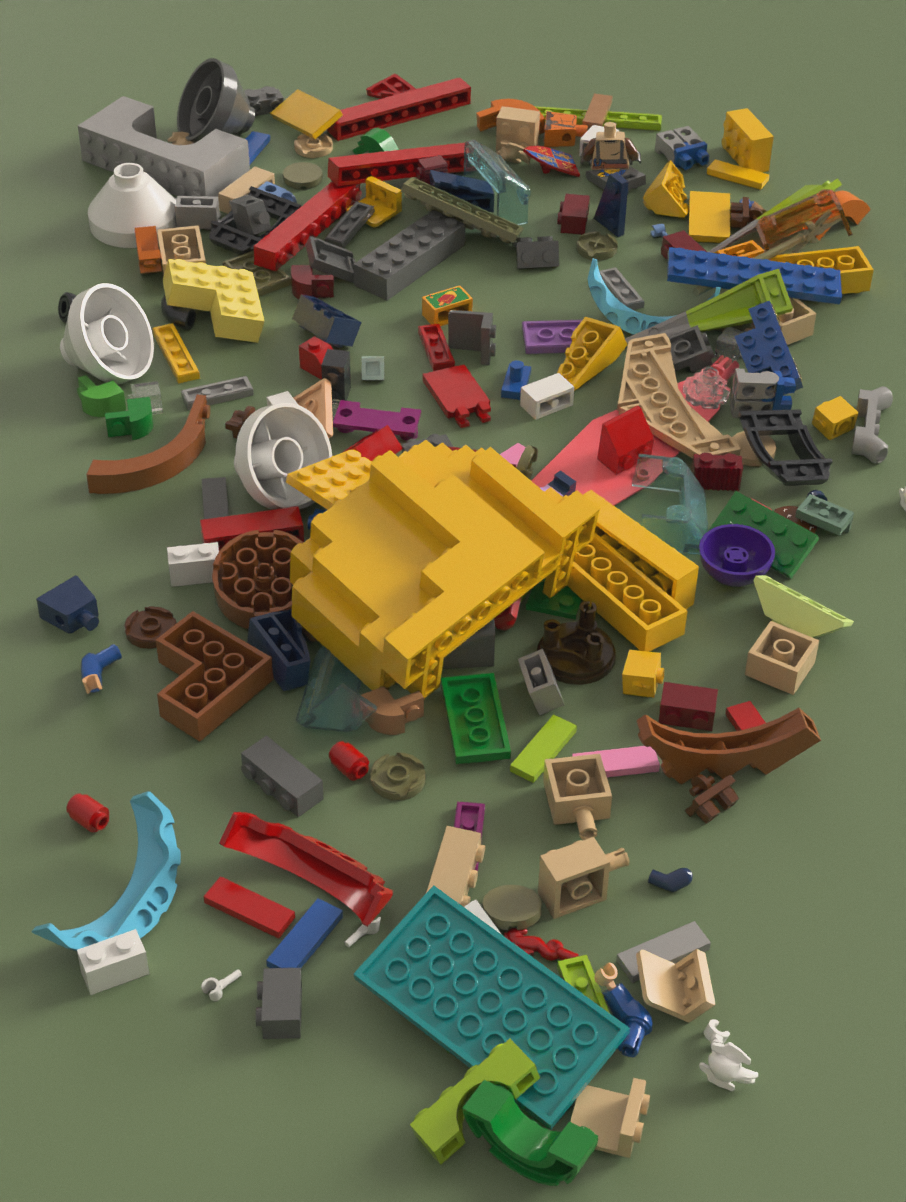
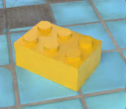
M748 108L726 112V119L723 123L724 136L721 140L722 147L739 166L759 172L769 171L774 136Z

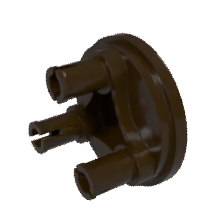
M590 601L580 604V617L577 622L560 624V622L554 619L544 622V635L538 643L537 651L543 649L557 681L573 685L590 684L603 679L614 667L616 658L615 647L610 637L597 627V622L595 621L597 606L593 602L591 610H589Z

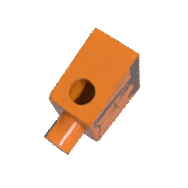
M546 111L544 147L574 146L575 137H582L587 132L588 125H576V115Z

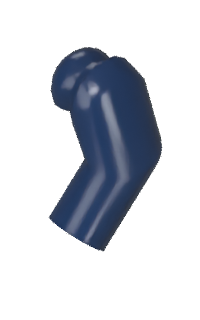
M679 868L667 875L653 869L648 883L669 892H676L687 887L692 882L693 874L688 868Z

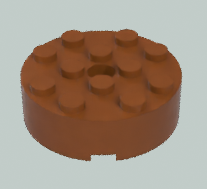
M254 530L233 538L223 546L213 563L212 580L217 605L231 622L249 629L250 618L292 608L293 585L290 583V557L292 549L297 544L303 543L300 539L279 530H274V533H259V530Z

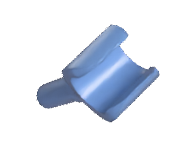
M664 224L652 225L654 228L651 231L652 237L661 236L663 238V236H667Z

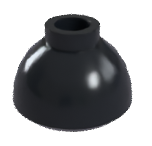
M65 292L60 297L58 304L59 317L64 323H67L70 306L76 297L75 294Z

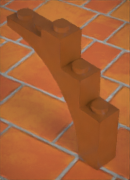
M799 707L778 719L760 726L717 734L676 730L658 723L646 714L637 720L640 730L638 737L645 747L650 746L662 759L661 768L668 778H674L681 785L705 769L710 773L715 772L724 779L750 764L752 768L755 769L757 767L767 775L821 741L814 721Z

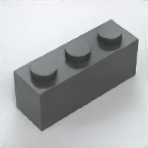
M268 736L263 737L241 752V770L244 776L249 780L255 781L265 794L272 795L285 810H290L297 817H300L324 799L323 780Z

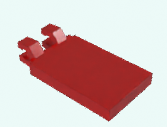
M465 364L423 374V383L447 418H455L460 428L469 426V421L466 417H470V413L473 412L476 413L482 423L491 421V417L487 413L491 412L490 400Z

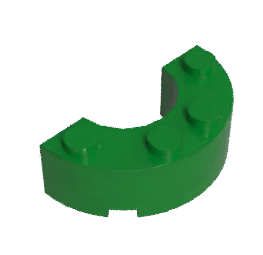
M486 1080L482 1081L462 1108L471 1131L476 1138H480L482 1135L492 1146L489 1152L495 1158L523 1177L544 1185L558 1186L560 1181H564L566 1184L571 1183L598 1143V1135L585 1126L580 1127L570 1121L562 1131H551L539 1126L537 1122L528 1118L520 1110L511 1092L502 1085H494Z

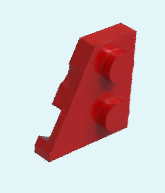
M395 73L366 88L368 96L382 99L415 90L416 88Z

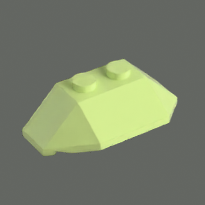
M766 575L755 576L753 580L764 614L773 619L772 622L812 638H818L850 627L854 622Z

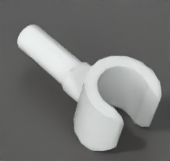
M381 917L372 921L368 927L362 924L344 944L349 948L365 934L377 933Z
M237 969L219 981L215 978H207L201 985L203 993L206 994L211 989H214L209 993L210 1000H220L223 995L222 989L241 977V971Z

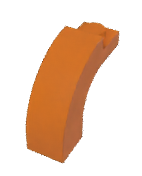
M522 100L491 101V108L476 112L477 127L481 132L497 126V116L502 106L534 111L539 110L532 104ZM541 112L539 135L545 133V118Z
M836 191L824 197L813 207L815 213L808 221H812L815 224L824 213L830 210L832 214L825 221L840 215L858 225L871 209L867 203L850 192ZM806 225L802 227L803 230L809 229ZM831 227L815 237L820 241Z
M156 226L135 228L140 274L162 272Z

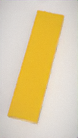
M171 323L153 327V335L178 384L200 379L199 370L175 325Z

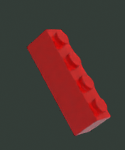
M298 506L200 520L202 542H218L219 551L233 538L254 530H259V533H274V530L283 531L297 537L304 543V527Z

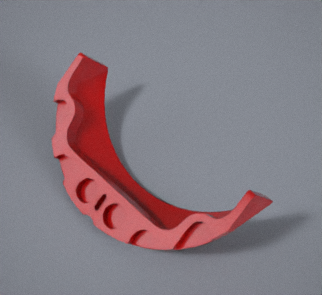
M234 812L219 842L220 845L262 859L318 886L348 906L360 918L362 924L367 927L393 895V890L383 887L385 881L380 876L366 871V866L350 856L311 836L301 835L292 830V828L280 823L266 822L254 814Z

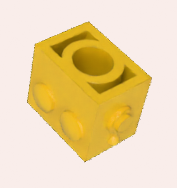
M839 396L828 402H823L815 408L812 425L830 441L853 430L859 412L844 398Z
M629 650L622 673L623 694L655 698L658 684H663L664 668H661V653Z

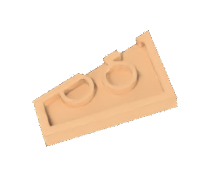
M323 378L295 396L294 400L299 406L309 410L320 421L328 438H331L333 436L331 382Z

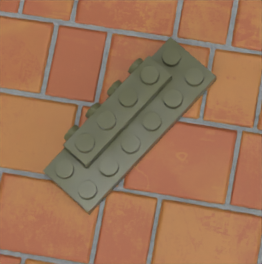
M414 177L403 183L401 192L405 193L407 198L421 200V204L425 206L426 210L438 211L448 217L455 218L466 224L467 229L473 230L475 228L481 231V234L487 238L500 236L499 239L501 241L514 243L521 236L524 227Z

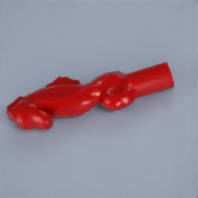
M512 928L504 933V937L530 956H533L534 952H538L543 958L551 961L579 956V954L563 948V944L556 939H552L545 944L540 937L525 936L527 935V928L521 930Z

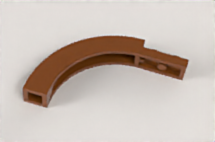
M197 394L183 429L171 442L162 448L130 459H93L86 474L89 493L115 494L141 490L162 483L191 465L206 444L205 419L210 417V405H207L206 395Z

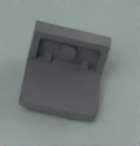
M553 236L537 237V241H532V238L521 237L517 238V242H512V246L516 247L517 268L559 266V241L553 240Z
M451 310L448 314L449 348L481 351V365H490L491 356L495 357L496 343H493V338L496 337L493 313Z

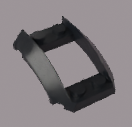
M251 186L248 195L263 200L269 216L278 221L263 235L256 237L237 229L231 210L222 219L211 221L209 239L213 244L240 255L254 251L255 244L297 211L301 205Z
M801 409L740 411L738 416L746 438L759 462L773 477L781 481L785 486L818 485L827 482L830 475V465L833 463L832 459H826L816 447L807 425L802 423L800 417L802 414ZM788 435L795 453L801 460L775 461L765 449L759 436Z

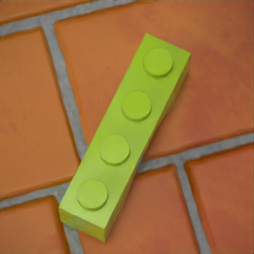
M510 1038L504 1044H498L491 1050L489 1057L479 1065L472 1066L465 1073L461 1081L455 1086L445 1089L441 1093L439 1100L429 1108L422 1109L415 1116L414 1121L410 1124L414 1134L441 1165L466 1143L463 1135V1121L465 1117L462 1108L482 1081L486 1080L494 1085L504 1086L512 1093L513 1098L517 1099L540 1079L536 1065Z

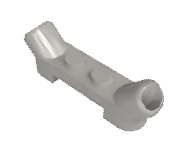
M881 386L872 391L860 389L856 410L859 412L857 417H864L865 420L864 427L856 426L852 454L865 456L875 464L882 462L888 454V445L878 437L881 411L891 407L893 400L892 392L887 387Z

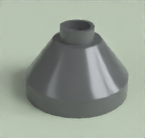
M210 58L202 62L188 79L177 111L178 132L189 133V136L185 137L188 141L196 143L215 129L235 135L238 132L245 133L251 128L255 119V109L250 106L237 74L231 65L218 59Z

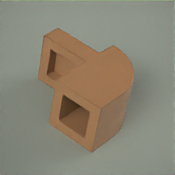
M383 686L360 695L361 715L372 729L382 734L397 735L405 733V723L415 721L424 716V697L420 691L394 700L387 688Z

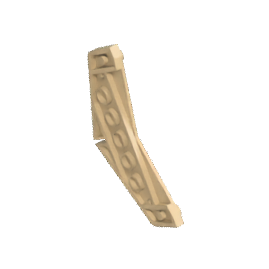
M666 333L630 340L627 347L617 406L619 415L637 405L640 406L652 434L692 459L694 454L700 455L702 453H711L712 455L733 453L740 456L741 448L730 435H722L690 407L679 391L671 356V343Z

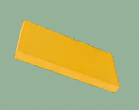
M298 89L270 113L274 119L313 139L319 137L342 117L339 109Z
M690 191L688 235L696 242L722 243L730 237V193Z

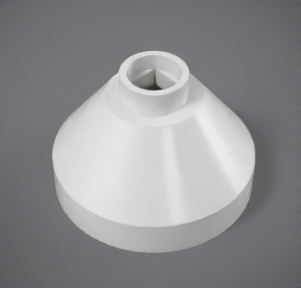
M120 164L114 169V174L89 205L88 219L90 231L96 239L105 244L122 248H137L135 228L156 226V232L158 229L177 228L175 215L176 199L147 173L143 172V168L139 164Z
M98 284L79 293L74 298L69 309L64 338L60 342V351L68 364L79 367L101 381L109 382L114 380L118 385L134 380L148 370L153 359L154 341L149 321L137 301L128 292L116 285Z
M279 403L262 407L246 419L237 438L234 467L247 492L262 506L271 510L296 506L302 509L312 505L315 501L287 484V474L332 457V449L324 427L309 410L293 403Z

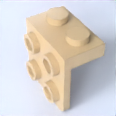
M696 949L676 964L645 950H640L636 953L642 997L647 1005L688 1023L715 1006L706 954Z
M633 1078L629 1095L587 1085L576 1099L570 1122L580 1127L585 1126L598 1135V1143L595 1150L630 1158L634 1142L640 1143L644 1123L639 1122L640 1115H647L650 1095L645 1094L646 1081Z

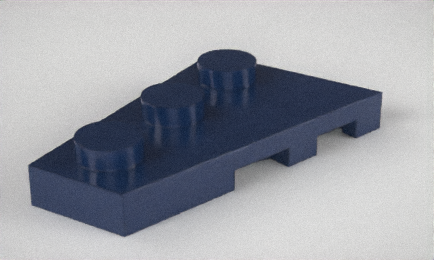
M615 172L609 174L593 219L615 236L620 237L625 232L629 181Z

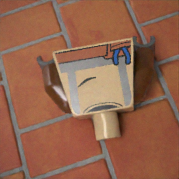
M607 122L604 124V132H597L596 138H592L581 154L580 164L588 162L591 170L629 169V162L630 165H633L632 162L638 161L639 164L641 163V154L637 151L632 141L625 137L624 132H616V123Z

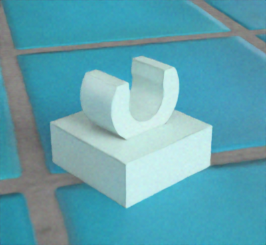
M362 356V380H384V356Z

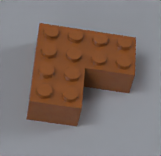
M194 611L156 639L159 663L180 675L157 694L160 717L199 742L273 681L272 657Z

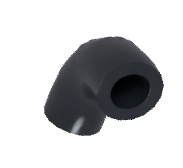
M164 294L161 300L164 317L177 327L191 330L195 324L196 311L191 308L167 305Z

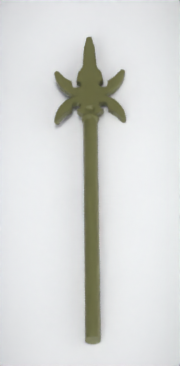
M829 210L815 224L812 221L805 222L804 224L809 228L808 230L805 229L803 233H798L795 237L754 257V259L769 260L796 245L798 246L792 253H798L809 241L811 243H818L819 240L815 236L820 235L826 229L841 221L843 217L839 215L825 221L832 214ZM698 286L693 289V294L699 296L714 287Z

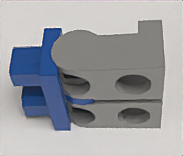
M689 126L656 134L655 151L658 154L663 153L667 160H671L677 168L682 167L684 170L691 169L693 164L699 163L701 166L709 163L708 144L705 141L703 142Z
M735 368L729 402L732 417L739 418L738 413L740 411L791 410L792 398L791 396H783V393H795L796 383L794 378L783 377L781 371H774V373L769 371L745 373V369Z

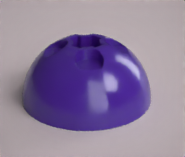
M727 524L715 527L704 534L699 544V554L704 569L714 580L731 587H743L753 584L755 576H762L768 572L774 561L775 548L772 541L763 532L746 525Z

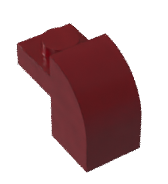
M291 265L292 294L295 298L300 299L301 294L316 298H334V275H313V268L310 265Z

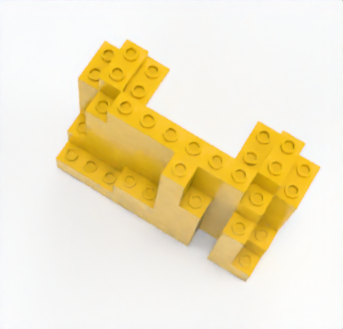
M424 440L419 445L412 446L401 458L389 450L384 455L377 456L371 462L369 481L362 486L355 487L351 494L344 499L337 500L323 514H317L311 521L310 538L304 543L297 544L292 549L290 557V583L293 585L292 617L371 690L383 686L388 690L395 683H398L410 693L420 691L425 699L440 687L444 657L544 578L546 579L543 593L549 598L568 585L574 555L593 540L600 509L578 490L564 497L551 487L546 491L541 490L491 447L487 450L481 447L474 452L465 445L458 451H452L444 443L434 447L430 442Z

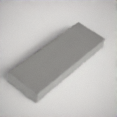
M616 267L599 271L607 288L621 303L632 310L644 308V300Z
M247 376L182 390L181 395L187 409L191 410L197 394L206 395L207 405H213L253 396L254 390Z
M693 921L617 954L616 961L633 983L640 980L636 953L640 950H645L676 964L696 949L702 952L709 950L711 942L697 923Z

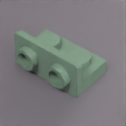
M809 494L797 508L795 517L840 536L842 532L848 533L851 530L854 512Z

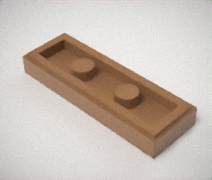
M594 93L582 125H588L589 129L594 125L603 126L612 104L613 96Z

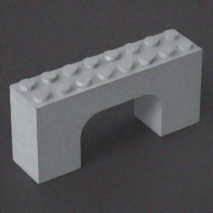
M122 96L78 125L82 161L114 172V169L120 164H139L142 166L143 172L147 173L167 192L176 196L218 197L219 192L250 170L248 140L215 129L198 142L190 145L167 143L157 139L154 107Z

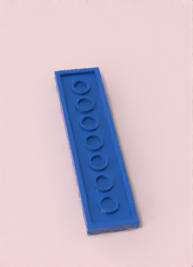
M669 247L667 281L731 289L758 274L779 269L789 298L839 305L842 300L840 270Z

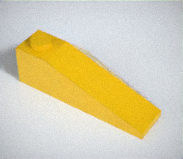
M671 160L665 165L645 192L643 203L648 210H652L655 214L684 218L689 211L688 204L684 203L687 199V195L683 191L685 188L684 178Z
M585 317L573 331L571 345L566 349V358L564 363L560 365L557 373H560L574 386V391L616 361L627 347L621 327Z

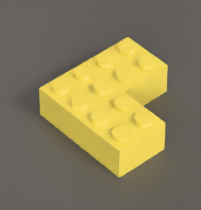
M168 259L163 277L167 305L210 311L215 337L258 343L265 321L253 272L245 269H230L225 266H211L201 262H186L182 259Z

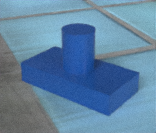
M518 360L512 361L509 364L501 389V398L520 400L521 387L528 385L531 366H524L523 362Z

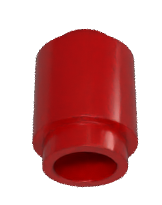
M340 741L329 751L331 764L349 780L361 779L367 774L369 759L352 744Z
M76 794L67 804L66 810L70 818L91 833L104 829L109 822V809L87 794Z

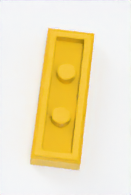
M716 159L707 168V174L759 190L769 181V174Z

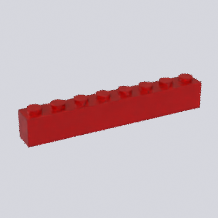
M459 77L340 110L342 117L332 124L327 131L337 141L365 134L373 128L383 129L471 104V87Z
M472 142L331 157L328 158L327 177L337 186L366 183V179L370 176L381 181L417 177L416 168L419 167V159L441 155L446 161L448 173L480 169L482 150Z
M330 182L254 245V265L277 271L305 247L309 236L317 237L345 213L347 208L360 200L362 195L360 184L337 186Z

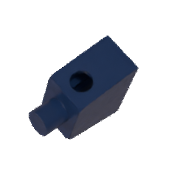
M76 575L36 598L39 617L68 634L74 633L82 627L92 631L99 624L97 600Z

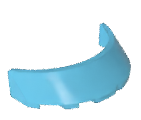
M592 259L587 279L589 289L596 305L611 323L620 326L621 330L634 335L674 317L650 316L625 306L607 288L599 272L597 259ZM716 287L715 293L708 300L718 296L721 288Z
M150 791L133 796L130 803L137 825L138 851L132 877L120 899L100 918L82 927L60 931L53 924L48 923L36 926L32 933L67 949L77 951L78 949L135 929L140 938L151 931L159 922L161 914L167 911L177 888L175 883L177 866L181 865V853L177 847L172 826L175 822L170 810Z

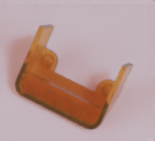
M823 189L806 199L768 216L761 217L756 223V229L765 250H770L769 244L807 228L804 224L805 222L812 221L815 224L829 210L832 212L829 217L838 214L848 236L853 235L835 192Z

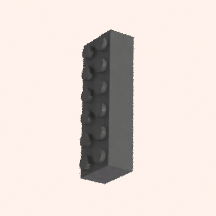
M430 211L354 263V286L386 301L465 246L466 224L438 211Z

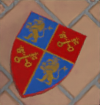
M529 146L523 150L524 153L540 163L544 174H548L551 169L576 177L580 176L571 154L544 146Z

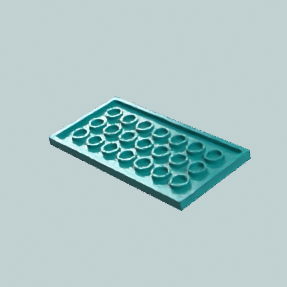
M434 885L353 974L356 981L469 1068L482 1063L489 1057L491 1050L495 1046L504 1044L510 1038L536 1065L540 1076L538 1081L517 1099H514V1101L550 1130H552L630 1033L628 1026Z

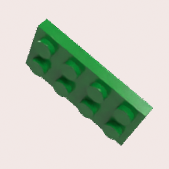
M735 491L709 528L711 530L721 525L740 524L763 532L772 541L775 548L774 561L770 568L790 579L793 578L819 540L818 535L737 491Z
M494 673L441 678V689L456 764L511 759V748Z

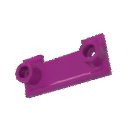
M340 400L333 420V427L342 433H350L354 430L375 432L389 425L394 435H400L403 440L408 441L418 437L421 410L401 407L400 412L360 408V402Z

